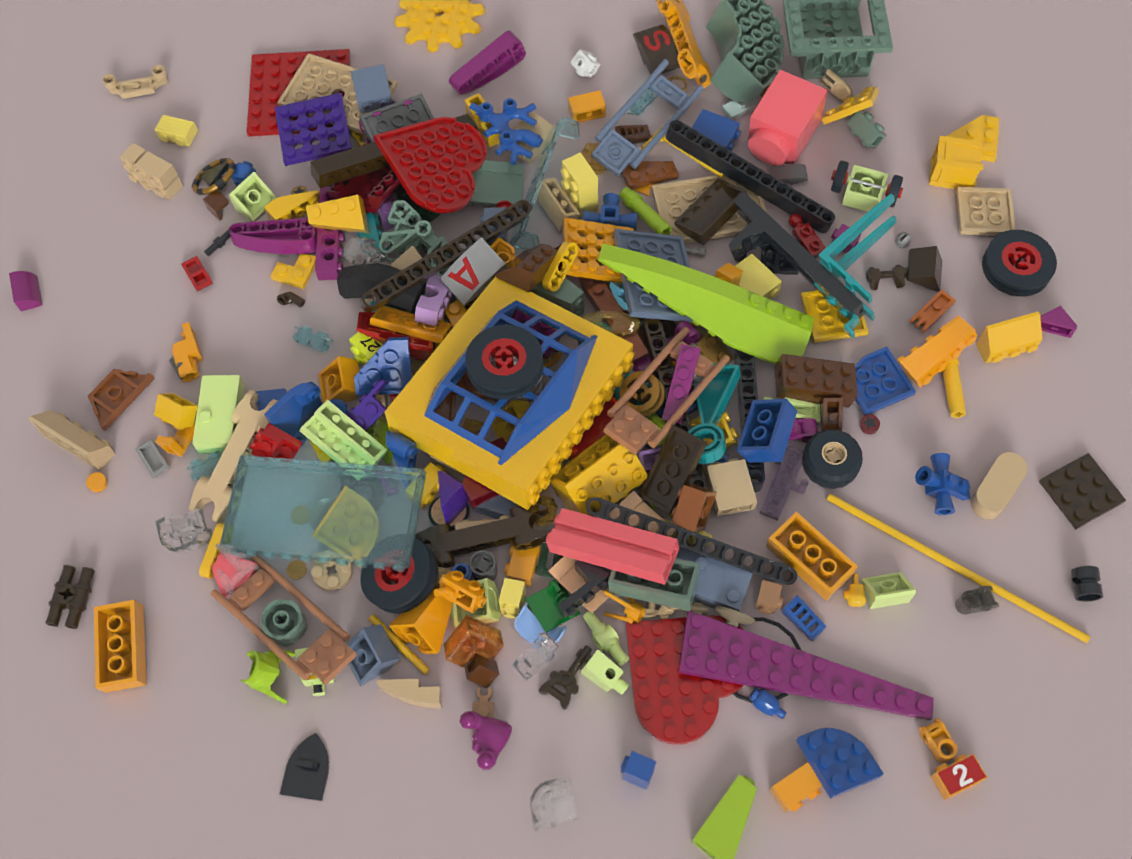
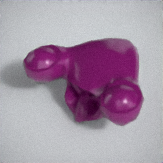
M466 711L460 716L459 722L463 728L475 729V733L472 735V749L479 754L477 758L478 767L482 770H490L496 764L500 752L508 742L512 726L500 719L484 717L476 712Z

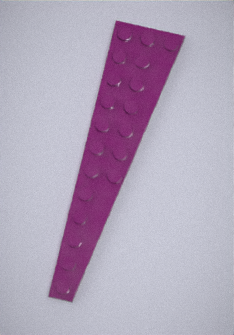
M687 612L679 673L925 720L933 718V697L695 612Z

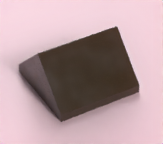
M937 246L912 248L909 250L906 281L936 292L940 291L943 260Z

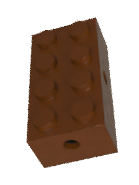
M781 354L775 364L776 398L784 399L787 397L821 404L823 397H843V407H850L858 396L854 363Z

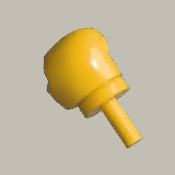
M854 574V584H850L849 590L844 591L843 598L847 600L849 606L862 607L866 604L864 585L859 584V575Z

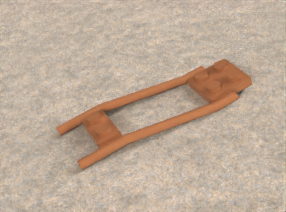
M684 327L664 347L607 412V415L613 419L603 432L634 455L647 442L650 447L655 448L670 431L672 425L677 423L707 385L730 361L729 356L724 355L714 366L712 361L700 354L695 374L700 378H704L661 430L629 405L625 406L669 353L673 359L678 360L681 345H687L682 341L690 332L687 327Z
M253 554L251 560L257 563L262 570L259 569L229 596V600L217 589L212 590L211 596L233 614L303 680H307L312 673L324 685H327L357 656L355 651L344 643V641L349 640L350 634L337 625L282 574L260 556ZM275 580L330 629L297 658V662L242 612V610L245 611L274 584Z

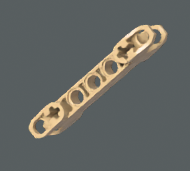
M250 390L237 404L232 415V422L237 424L211 477L202 476L197 482L189 506L190 511L198 514L207 503L212 501L215 505L212 520L216 523H222L233 510L239 498V491L234 489V486L251 455L252 449L249 447L260 428L265 429L268 421L264 414L277 400L273 399L265 409L256 411L258 394Z

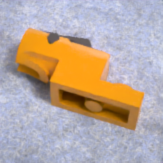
M186 322L181 324L183 340L172 345L173 356L169 361L180 380L191 382L199 376L197 362L203 361V357L194 330L190 323Z

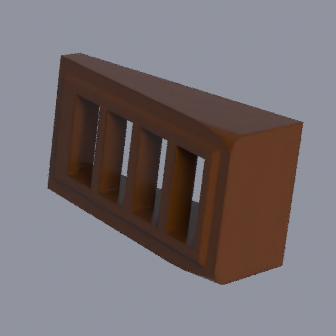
M647 125L615 126V131L632 144L645 142L651 138Z

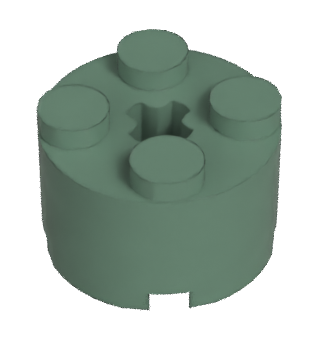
M277 599L270 602L263 609L261 628L276 644L286 647L301 639L307 630V621L304 613L294 601Z

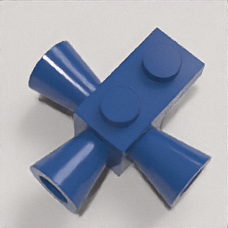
M607 193L603 196L604 205H602L601 214L584 210L583 220L629 227L636 230L637 212L619 215L620 206L618 205L620 196L615 193Z
M936 453L930 456L934 471L927 466H923L916 472L915 480L917 484L925 486L926 495L936 499L934 513L937 515H950L955 512L951 495L963 501L970 499V485L968 480L948 471L950 463L949 454Z

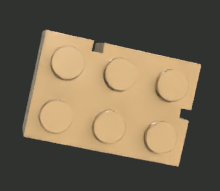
M134 143L120 156L123 163L122 166L129 174V179L134 183H140L147 190L154 191L161 198L165 197L171 200L183 187L172 164L149 151L146 152L145 149Z

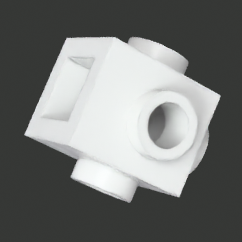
M579 49L570 62L575 67L576 73L579 76L590 78L601 65L593 53Z

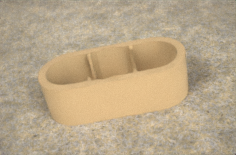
M1006 452L999 455L971 499V508L977 516L983 519H994L1006 508L1027 473V464L1020 455Z

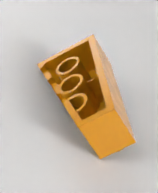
M959 315L941 327L938 331L939 334L927 337L924 345L920 348L917 346L910 350L911 354L906 358L901 356L897 359L905 375L919 388L930 383L935 374L943 371L952 359L959 357L964 348L971 346L977 338L975 329Z

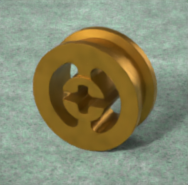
M643 371L634 372L625 378L620 387V398ZM653 374L648 377L625 404V406L629 405L644 417L656 413L662 407L665 400V388L661 381ZM644 383H651L652 387L648 388ZM636 399L643 405H634L633 401Z

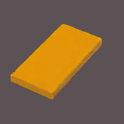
M384 305L377 309L370 318L369 323L372 326L439 344L449 334L452 324L438 321L437 326L414 321L415 314Z

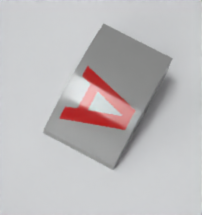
M481 237L450 266L440 279L456 298L466 306L485 290L496 274L506 267V263Z

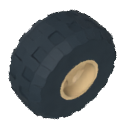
M827 429L814 434L805 445L802 456L804 472L810 480L821 487L830 489L842 488L852 482L858 475L863 461L862 450L858 442L848 433L836 429Z

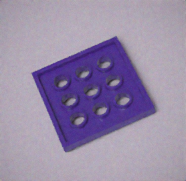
M342 93L275 107L285 166L320 159L352 149ZM326 110H332L329 114H324ZM311 113L315 114L313 117H307ZM293 117H298L296 121H290ZM330 123H333V124H334V125H333L332 127H330V128L326 127V126H327L328 124H330ZM312 127H317L315 131H309ZM295 131H300L298 135H293ZM336 137L335 141H329L330 138ZM314 141H320L319 144L312 145ZM297 145H303L300 149H295Z

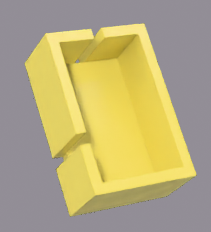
M581 152L563 160L562 169L560 170L562 174L561 184L563 190L579 211V218L583 217L584 210L591 212L598 210V177Z

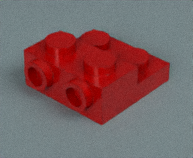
M268 423L265 429L260 428L249 448L252 449L251 454L259 460L268 463L272 458L279 464L289 467L303 442Z

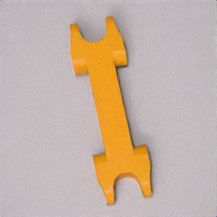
M657 0L659 11L666 18L678 50L677 60L683 74L691 80L694 77L696 83L705 89L711 84L712 75L709 65L703 60L689 24L690 15L682 0ZM707 75L706 81L702 83L701 77Z

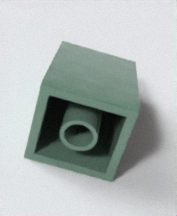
M564 278L557 291L544 289L542 281L530 291L579 317L584 313V292L567 278Z

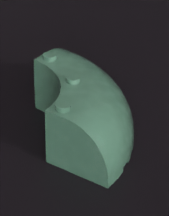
M722 0L706 26L716 40L721 54V64L710 81L724 95L737 102H750L761 95L773 82L783 62L784 39L779 31L781 27L777 17H774L771 12L773 10L770 5L767 6L764 0Z

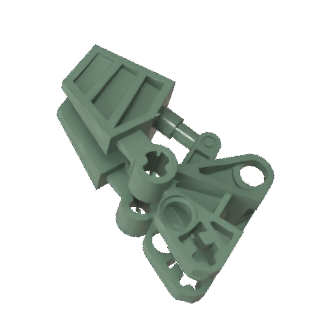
M397 200L392 205L387 219L389 224L395 225L394 231L382 233L379 248L385 254L387 260L393 263L412 245L418 252L427 249V255L449 242L443 236L438 238L431 224L426 220H422L420 215L406 201ZM398 207H403L404 210L399 211ZM389 242L386 251L383 250V245ZM398 252V256L396 258H389L390 254ZM443 253L446 258H452L449 253ZM428 262L429 266L437 267L434 262ZM450 266L438 272L436 275L443 276L444 273L450 268Z

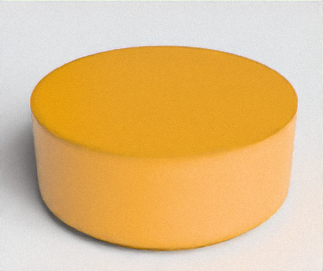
M100 472L90 474L86 480V485L92 492H101L108 484L107 478Z

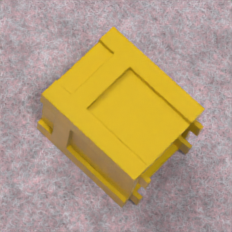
M939 136L931 157L929 185L957 189V187H976L977 175L980 171H983L984 164H981V154L985 153V147H982L983 142Z

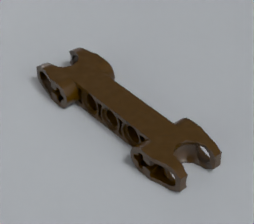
M541 504L531 505L528 510L521 506H516L509 510L510 518L454 531L451 530V525L439 524L431 526L413 536L424 544L432 545L431 550L436 557L438 569H444L455 565V556L514 543L516 550H528L546 543V536L550 530H534L533 526L537 519L549 514L546 505Z

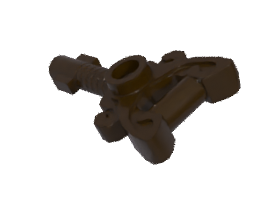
M585 645L583 650L580 648L576 654V660L568 671L560 670L559 673L552 671L550 673L551 680H548L539 688V693L542 695H552L560 701L561 708L566 710L571 700V694L575 695L579 692L574 675L583 662L587 663L591 657L590 652L592 649ZM553 686H563L566 690V693L563 694L561 691H559Z

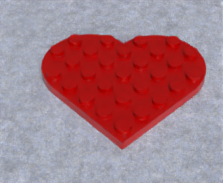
M439 117L374 135L376 145L410 198L416 204L429 211L442 214L457 212L469 204L475 189V181L472 174L481 168L487 154V146L483 136L467 122L463 124L452 117Z
M704 615L723 623L727 621L722 616ZM686 617L640 621L639 623L633 622V624L626 622L634 707L640 724L655 739L664 743L682 745L698 740L713 725L718 714L719 698L732 695L744 685L679 673Z

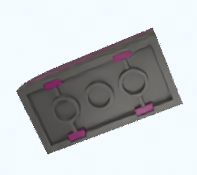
M421 93L361 115L359 117V127L362 134L366 137L367 144L375 142L374 135L431 120L434 117Z

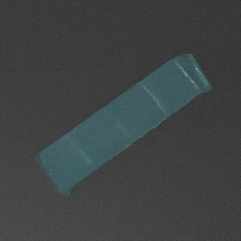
M562 117L549 131L541 152L542 156L539 158L530 183L532 185L529 187L524 199L531 204V209H533L558 137L562 136L579 140L578 121ZM531 212L525 221L514 227L509 241L513 247L528 250L540 244L537 234L525 231Z

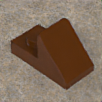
M823 397L820 406V415L822 416L821 431L827 429L842 431L843 397Z

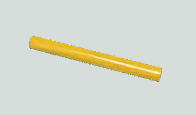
M375 614L369 617L368 620L373 625L381 624L391 643L424 676L429 673L430 669Z

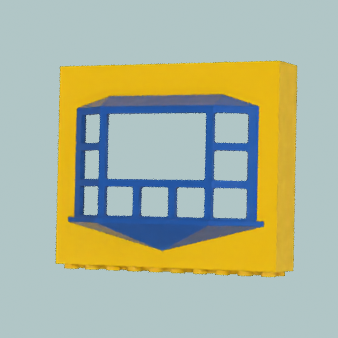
M495 276L385 410L389 431L404 435L414 441L417 448L528 510L531 505L537 503L540 492L549 486L550 478L553 474L556 475L559 472L563 460H567L570 457L572 447L580 443L584 431L590 429L594 417L601 414L605 402L611 400L615 388L621 386L625 374L631 372L634 366L632 363L634 357L633 344L532 292H526ZM516 309L532 318L522 324L510 318V316ZM541 322L557 331L550 336H545L531 327ZM504 323L521 327L532 333L537 340L543 342L541 345L543 354L548 347H552L568 355L557 372H553L543 366L542 374L551 378V380L539 395H535L530 391L522 395L533 401V403L521 419L501 410L508 399H499L496 405H492L456 385L467 371L465 358L470 342L480 332L493 326L503 325ZM565 334L582 344L575 349H570L555 340ZM450 391L465 398L453 421L435 413L437 407ZM471 402L490 411L479 435H475L459 425ZM496 416L516 426L503 450L485 440V436Z

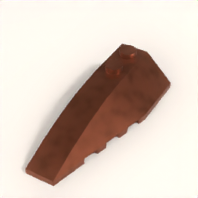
M578 277L582 291L603 322L612 328L615 335L633 344L634 357L632 363L648 356L649 353L637 317L629 316V311L624 310L617 303L612 294L610 282Z

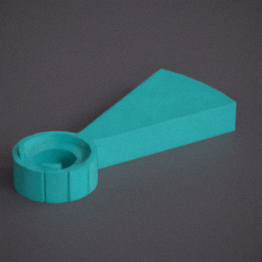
M726 364L697 397L702 424L694 426L688 432L700 439L710 438L714 440L705 447L698 462L699 464L713 463L719 460L726 451L724 433L718 427V423L741 377L739 365ZM694 375V388L704 377L700 378L698 375Z

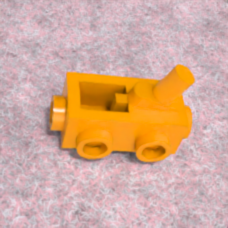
M450 571L444 574L439 581L440 588L434 590L435 597L443 596L448 601H452L471 613L478 608H482L487 600V597L484 596L486 590L481 588V584L478 581L465 579L464 574L460 571Z

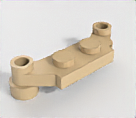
M156 65L152 68L153 76L117 82L114 75L107 74L103 76L102 82L111 94H117L122 99L153 94L161 85L168 83V78L164 66Z

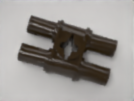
M70 565L63 566L59 581L54 584L55 589L52 599L48 603L50 610L45 624L58 627L63 610L70 609L64 626L71 629L78 628L82 612L87 609V600L92 592L90 586L95 573L94 569L83 567L78 584L72 585L76 568Z

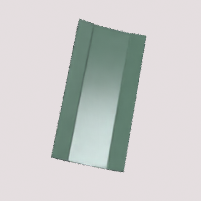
M485 160L481 168L472 174L475 181V189L469 202L471 206L475 204L496 206L502 200H507L514 204L522 200L524 164L512 165L509 162Z

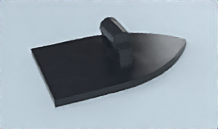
M316 733L305 739L292 753L286 766L280 795L317 801L323 800L329 773V757L324 743Z

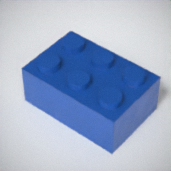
M788 399L752 401L737 451L747 462L783 461L797 415V410Z

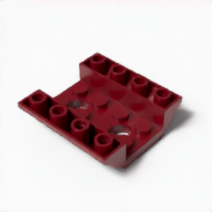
M387 167L333 184L327 192L335 200L359 195L364 201L365 212L376 213L402 184L392 168Z

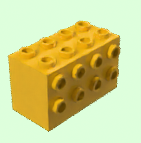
M606 434L560 468L559 472L556 475L553 474L550 478V482L566 509L593 516L588 513L585 507L586 501L590 497H599L616 503L619 499L625 498L632 489L642 485L648 475L637 455H634ZM597 500L590 503V510L592 512L598 511L601 506L600 502Z

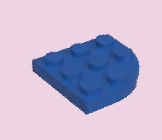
M887 346L866 355L855 366L858 394L855 401L864 416L909 398L916 393V390Z
M821 728L799 736L796 739L830 799L879 779L884 775L865 744L843 730Z

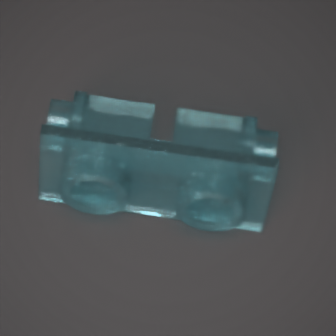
M648 88L632 105L627 114H642L644 109L652 104L658 95Z
M304 325L301 328L294 326V328L298 329V332L293 335V339L297 343L309 346L310 340H312L310 347L323 352L329 349L328 341H334L328 339L329 335L318 331L315 334L312 333V328Z
M215 451L208 455V459L202 461L200 458L190 462L191 466L186 469L193 471L190 473L192 480L196 479L198 481L202 476H209L210 473L207 468L211 467L212 471H214L222 453Z

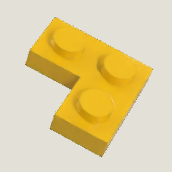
M300 254L294 266L277 262L270 277L274 281L305 289L315 269L316 256Z

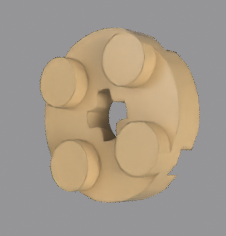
M327 550L314 561L311 569V575L315 583L325 591L344 588L350 582L353 573L351 562L332 550ZM336 567L337 573L328 575V569Z

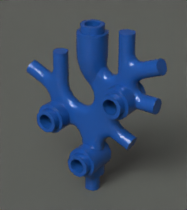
M507 98L503 102V112L499 114L493 112V106L488 102H484L481 105L471 103L470 109L476 112L480 120L492 124L491 128L484 131V135L488 138L493 134H500L499 147L495 153L501 156L504 151H511L510 164L516 165L518 155L520 154L529 159L533 156L531 151L518 145L517 141L521 140L533 148L541 146L543 139L537 133L527 129L513 130L508 125L512 119H521L534 127L537 120L528 115L536 109L534 103L524 108H517L516 101L512 98Z

